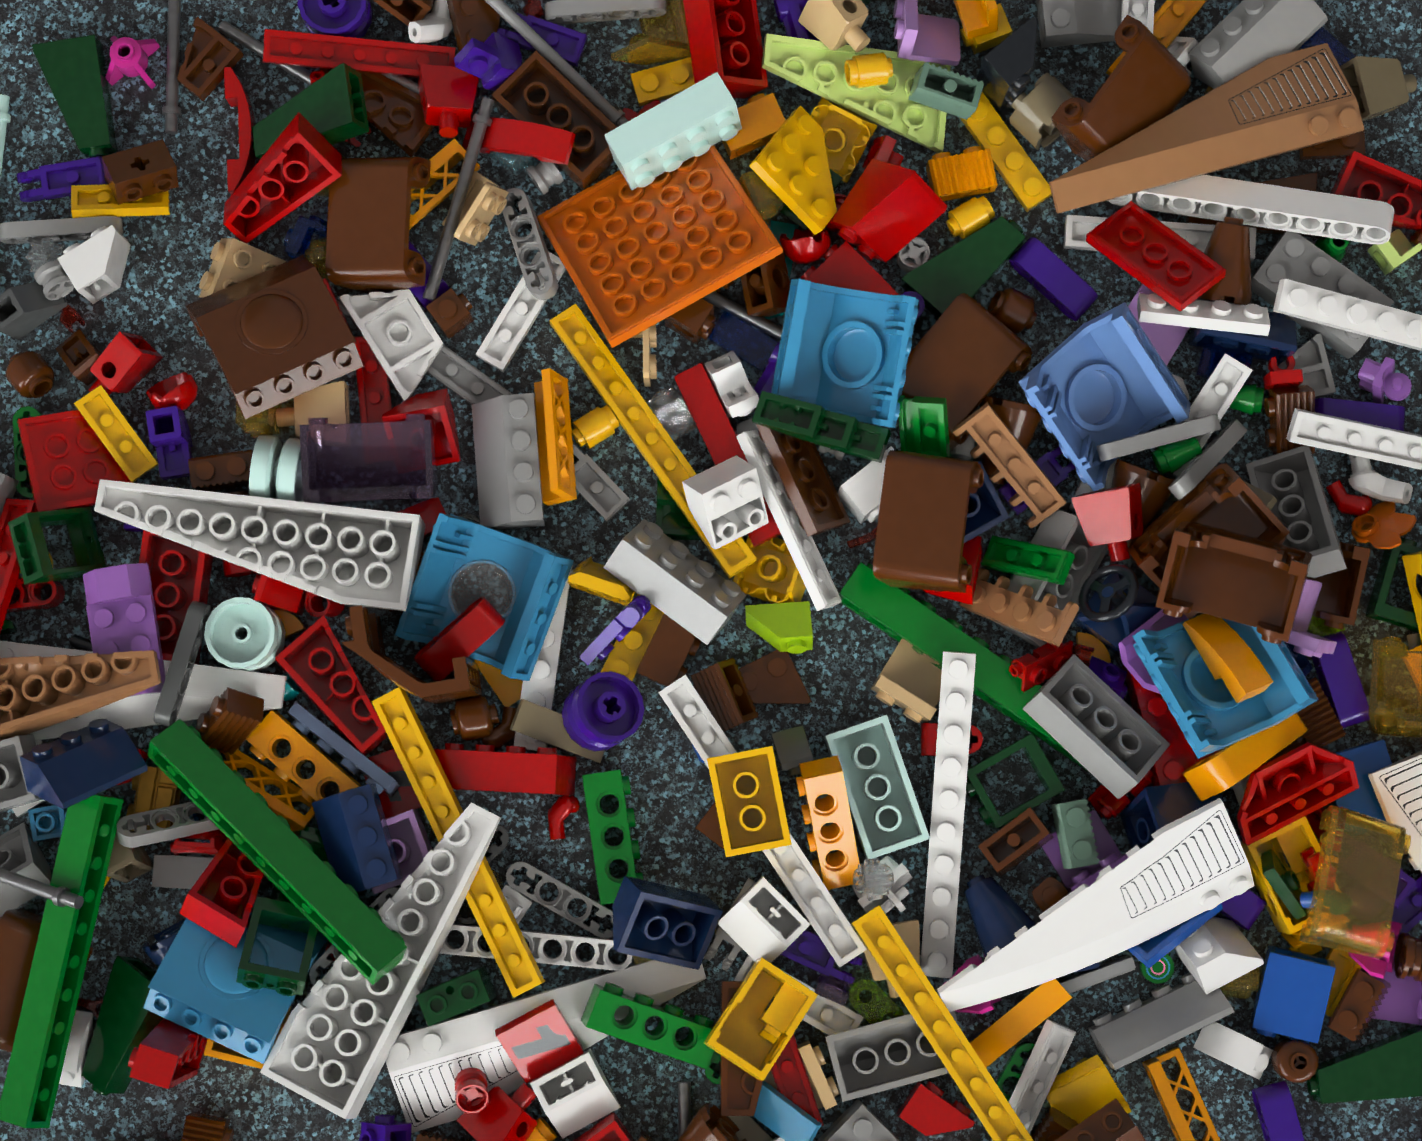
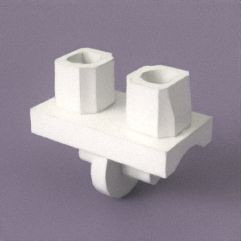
M885 856L875 866L876 870L883 877L878 884L874 886L866 876H863V883L852 885L859 898L858 903L866 913L878 905H881L880 907L885 914L894 906L901 913L906 909L901 901L910 893L904 885L913 877L903 863L898 865L889 856Z

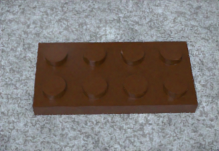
M756 424L759 436L765 443L772 458V465L779 473L785 487V493L792 502L798 515L799 524L805 530L807 537L837 529L850 523L851 521L816 445Z

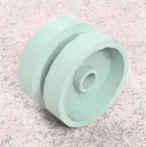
M259 435L251 459L249 495L273 499L277 497V499L303 502L309 472V445L307 440L289 438L282 447L278 436Z
M234 597L221 602L212 610L205 623L204 639L208 651L218 662L236 670L257 672L268 668L276 661L275 657L284 648L286 632L281 618L273 609L251 598ZM245 631L248 632L247 637L243 639V633Z

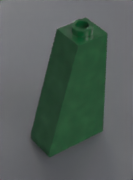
M95 35L32 44L33 52L79 150L86 157L90 158L118 152L108 81L105 78L106 66L102 43Z
M342 63L252 127V148L255 156L259 159L263 157L298 112L331 145L369 132L361 73Z
M1001 216L907 273L902 278L900 286L907 292L913 291L920 294L924 299L925 308L939 319L960 294L966 293L972 298L975 297L1022 245L1026 238L1022 234L1023 229L1011 219L1007 221Z
M116 957L82 1071V1076L91 1083V1089L104 1096L108 1094H124L132 1080L129 1077L132 1068L128 1067L134 1047L139 1048L140 1043L163 1020V1017L143 1008L150 990L148 986L156 972L139 958Z
M1415 1026L1319 1063L1316 1073L1306 1081L1309 1095L1313 1096L1314 1101L1321 1104L1422 1096V1026Z

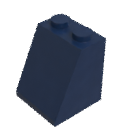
M1188 782L1145 787L1120 813L1131 849L1136 845L1140 849L1154 840L1151 834L1158 829L1218 798L1224 803L1222 793L1200 801Z

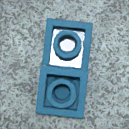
M56 805L28 810L33 842L61 837L67 808L61 809Z

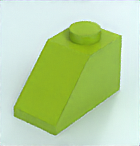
M810 601L745 605L746 626L778 651L800 654L806 650H812L813 632Z

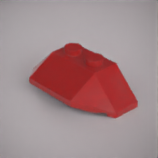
M1307 742L1258 767L1250 774L1237 815L1243 843L1249 846L1360 788L1354 762Z

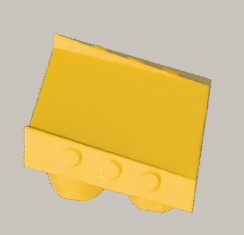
M822 97L810 116L823 128L829 168L841 176L843 182L847 183L878 125Z
M748 536L746 544L757 559L756 562L736 574L733 582L746 595L773 604L801 602L806 586L785 541L775 537L755 547Z
M591 556L578 564L568 576L567 582L569 586L627 606L633 600L635 594L634 590L603 568L604 565L593 562Z
M1098 1054L1091 1058H1083L1076 1062L1071 1069L1056 1075L1046 1097L1051 1108H1056L1078 1124L1115 1098L1127 1114L1131 1112L1129 1104Z

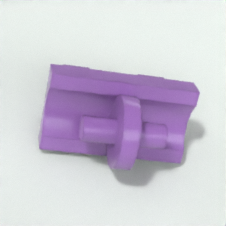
M1385 357L1382 364L1366 358L1358 373V378L1360 379L1359 388L1372 393L1373 403L1383 404L1384 394L1390 400L1400 401L1407 398L1411 393V380L1403 373H1395V360L1389 357Z

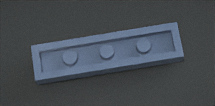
M297 702L290 708L288 713L294 719L291 724L304 736L311 733L319 739L316 742L317 746L330 756L333 752H336L343 758L340 763L354 775L358 771L368 778L365 783L376 784L378 794H381L384 790L392 796L400 787L394 778Z

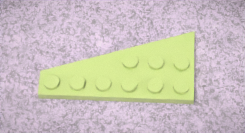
M766 34L764 37L763 69L936 153L943 152L947 113L908 100L915 74L926 62L898 58L895 51L865 47L862 51L855 52L850 45H844L834 51L817 40ZM881 52L885 53L886 58H891L893 76L889 77L887 84L856 88L855 85L848 86L844 70L846 60H851L853 56ZM929 62L930 65L935 64L936 67L941 66L942 70L947 68L948 72L951 69V65H941L938 63Z

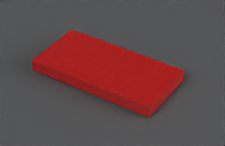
M1132 201L1086 235V242L1180 312L1222 280L1226 274L1225 268Z

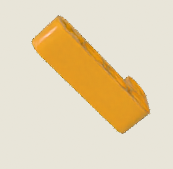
M1296 713L1271 728L1220 749L1215 754L1194 764L1182 774L1200 801H1204L1241 781L1306 733L1308 729Z

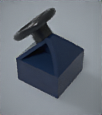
M1111 564L1094 571L1083 583L1078 598L1080 609L1073 623L1088 634L1098 638L1105 647L1121 658L1119 643L1162 609L1155 607L1157 597L1139 584L1138 578L1132 569L1121 564Z

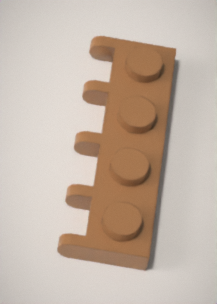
M988 402L953 428L952 433L956 437L967 430L978 445L970 451V455L974 459L985 453L997 467V470L989 476L991 481L995 483L1005 477L1017 492L1009 499L1012 507L1024 501L1034 513L1026 522L1029 528L1035 527L1067 503L1066 499Z
M983 568L979 569L973 605L961 602L959 605L962 608L1055 646H1060L1079 610L1077 603L1070 601L1066 604L1063 611L1054 608L1057 603L1055 595L1048 593L1044 596L1042 602L1030 599L1033 594V587L1025 584L1017 594L1007 590L1010 585L1009 578L1000 576L995 585L987 582L990 576L989 571Z

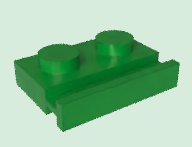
M901 395L897 401L900 403L898 418L901 451L949 458L950 443L946 398L921 396L906 398L905 395Z

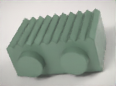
M926 62L915 74L908 100L967 120L978 107L984 83L982 80L978 82L976 78L972 80L970 76L966 78L964 74L960 76L958 72L954 74L953 70L948 72L947 68L942 70L941 66L936 67L935 64L930 65L929 62Z
M1086 799L1051 804L1063 869L1095 865L1100 861L1097 858L1099 853L1096 852L1098 847L1094 845L1096 842L1093 838L1095 834L1092 832L1094 827L1090 825L1092 823V820L1089 819L1091 814L1088 813L1090 808L1086 806L1089 801Z

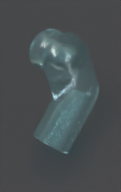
M493 151L490 156L492 159L515 171L533 165L537 160L535 157Z

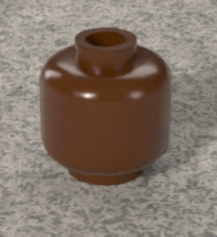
M1010 287L1003 291L998 290L988 306V311L1014 334H1018L1024 329L1029 330L1037 317V313L1034 312L1035 303L1033 298Z
M25 351L11 357L6 368V378L21 396L25 398H40L51 390L54 381V371L39 353Z
M484 696L459 700L455 703V710H450L455 735H461V738L465 741L490 736L494 731L493 724L499 723L496 704L489 705L488 700Z
M1287 1038L1280 1041L1274 1047L1271 1054V1064L1274 1071L1280 1077L1293 1083H1302L1309 1080L1316 1073L1318 1056L1315 1049L1309 1043Z

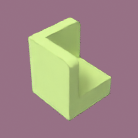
M1396 229L1391 233L1388 242L1379 245L1373 244L1367 251L1386 276L1420 252L1422 244L1419 243L1413 247L1402 231Z

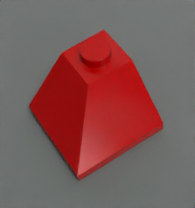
M447 388L416 394L382 414V420L398 473L459 462L461 460L455 415Z

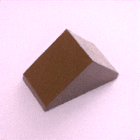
M79 328L55 349L70 372L88 386L97 379L90 371V368L102 353Z

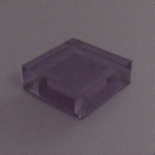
M820 973L814 992L845 1006L851 985L830 975L826 976Z

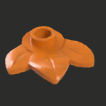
M1384 501L1373 506L1369 513L1356 517L1352 523L1351 533L1353 538L1359 543H1370L1377 549H1392L1402 544L1400 536L1410 532L1417 519L1414 515L1396 513L1395 503Z

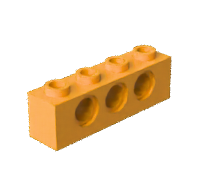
M271 710L246 739L252 744L249 750L262 761L268 758L276 765L273 771L287 783L292 779L300 786L297 792L311 804L314 801L326 798L324 788L329 782L333 781L339 786V793L362 786L309 738L294 728L278 711ZM286 739L291 745V751L288 756L281 758L276 752V746L281 740ZM310 760L315 766V773L311 778L305 779L300 773V767L305 761Z
M838 755L799 763L801 776L795 777L799 797L805 796L807 803L801 805L805 825L811 824L812 832L806 833L810 852L816 851L817 859L811 860L812 867L828 890L863 883L844 775ZM828 794V795H827L826 797H824V798H817V797H819L820 795ZM833 822L831 825L823 826L825 823ZM832 850H838L834 853H829Z

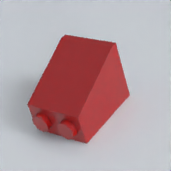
M872 158L831 222L840 230L838 233L840 237L854 244L857 247L856 251L864 259L872 261L874 258L887 262L941 216L948 206L915 170Z

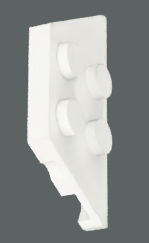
M410 289L394 290L391 293H383L381 291L369 292L366 295L350 296L349 294H344L340 296L342 304L403 401H406L412 396L443 347L441 338Z

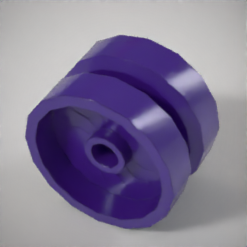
M298 0L297 3L308 31L313 34L362 38L366 35L372 23L373 10L369 0Z
M612 671L598 672L570 692L564 701L562 718L564 728L574 742L588 750L603 751L609 750L634 734L642 723L645 709L641 693L636 685L626 676Z

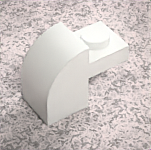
M734 351L704 363L728 416L735 418L752 413L754 408L757 407L759 397L749 383L742 363Z
M75 1011L59 1082L61 1085L82 1088L85 1078L82 1076L85 1054L93 1037V1013Z
M1217 1022L1201 1029L1193 1047L1260 1080L1264 1070L1267 1068L1269 1058L1273 1052L1272 1049Z

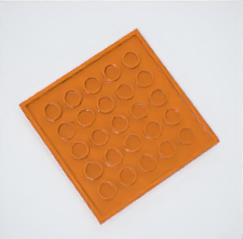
M714 145L705 154L698 157L693 156L684 161L675 171L664 172L655 177L654 181L646 187H637L631 190L619 170L537 216L539 224L612 348L784 253L780 243Z

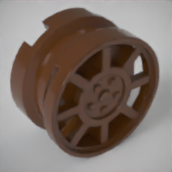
M1405 932L1399 935L1394 956V972L1397 978L1404 979L1406 976L1413 977L1415 981L1422 982V935L1418 936V938L1410 936L1409 933Z

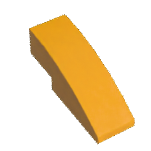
M1203 613L1182 624L1214 679L1222 678L1236 703L1264 692L1274 682L1251 648L1222 618Z

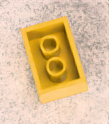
M773 746L707 758L726 857L792 845Z

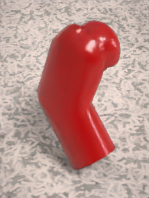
M563 795L548 810L550 840L566 838L564 820L570 813L578 811L580 803L577 797Z

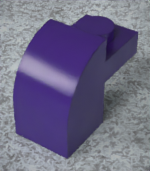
M493 32L484 43L471 38L454 57L456 68L480 78L483 88L497 90L522 65V56L519 43Z
M178 406L145 411L149 440L156 447L160 478L162 480L190 476L188 459L192 458L191 447H193L184 412Z

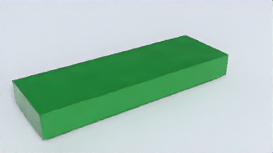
M992 535L981 565L990 570L1064 585L1075 555L1067 550Z

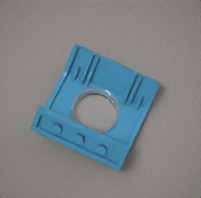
M439 513L437 521L433 526L428 546L422 556L407 609L403 611L399 619L395 635L405 640L428 643L475 600L484 596L501 614L505 622L469 657L502 670L501 674L508 678L530 681L574 560L538 544L454 514Z

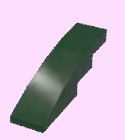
M765 391L761 392L752 420L753 423L879 463L882 462L891 435L889 429L859 422L855 417L825 410L820 405Z

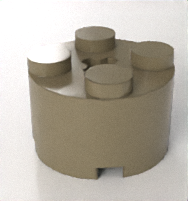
M1045 73L1037 80L1034 85L1035 88L1028 95L1025 92L1020 94L1011 105L1015 111L1009 118L1010 124L1037 150H1039L1040 145L1045 148L1061 136L1051 117L1064 101L1076 98L1056 77H1052L1049 73Z

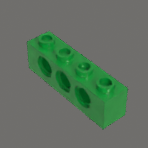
M621 769L582 775L600 905L614 903L623 878H616L610 872V865L614 860L621 859L627 863L628 873L626 876L644 880L643 872L637 873L635 860L641 859L638 840H632L630 827H636L633 807L627 808L625 795H631L629 775L623 776ZM606 795H614L619 801L617 811L612 814L605 813L601 808V801ZM611 827H618L623 832V841L618 846H611L606 841L605 834Z
M606 982L604 987L594 984L580 1020L585 1027L701 1068H708L714 1050L705 1045L704 1041L714 1027V1020L700 1014H696L694 1018L683 1015L684 1010L672 1004L666 1003L664 1008L654 1005L653 998L641 993H636L634 997L623 994L624 988L613 983ZM623 1005L629 1006L628 1015L622 1020H616L614 1014L617 1008ZM652 1016H658L659 1023L657 1027L653 1030H645L647 1019ZM681 1027H688V1036L684 1040L676 1041L675 1034L677 1030Z

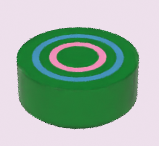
M1166 954L1149 969L1140 961V971L1146 980L1160 984L1172 977L1174 963L1172 958Z

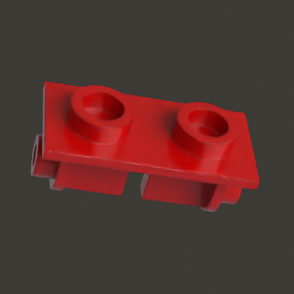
M1070 640L1065 644L1061 643L1059 647L1047 642L1045 645L1033 650V656L1028 653L1013 660L1011 666H1009V672L1013 677L1022 679L1021 691L1025 692L1052 677L1071 657L1073 641Z
M1149 770L1139 784L1129 792L1136 797L1152 782L1153 772ZM1103 784L1088 798V801L1098 814L1107 820L1111 817L1116 818L1117 814L1131 802L1125 795L1118 800Z

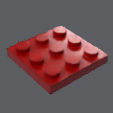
M79 410L18 419L17 423L37 512L95 505L100 479L131 483Z

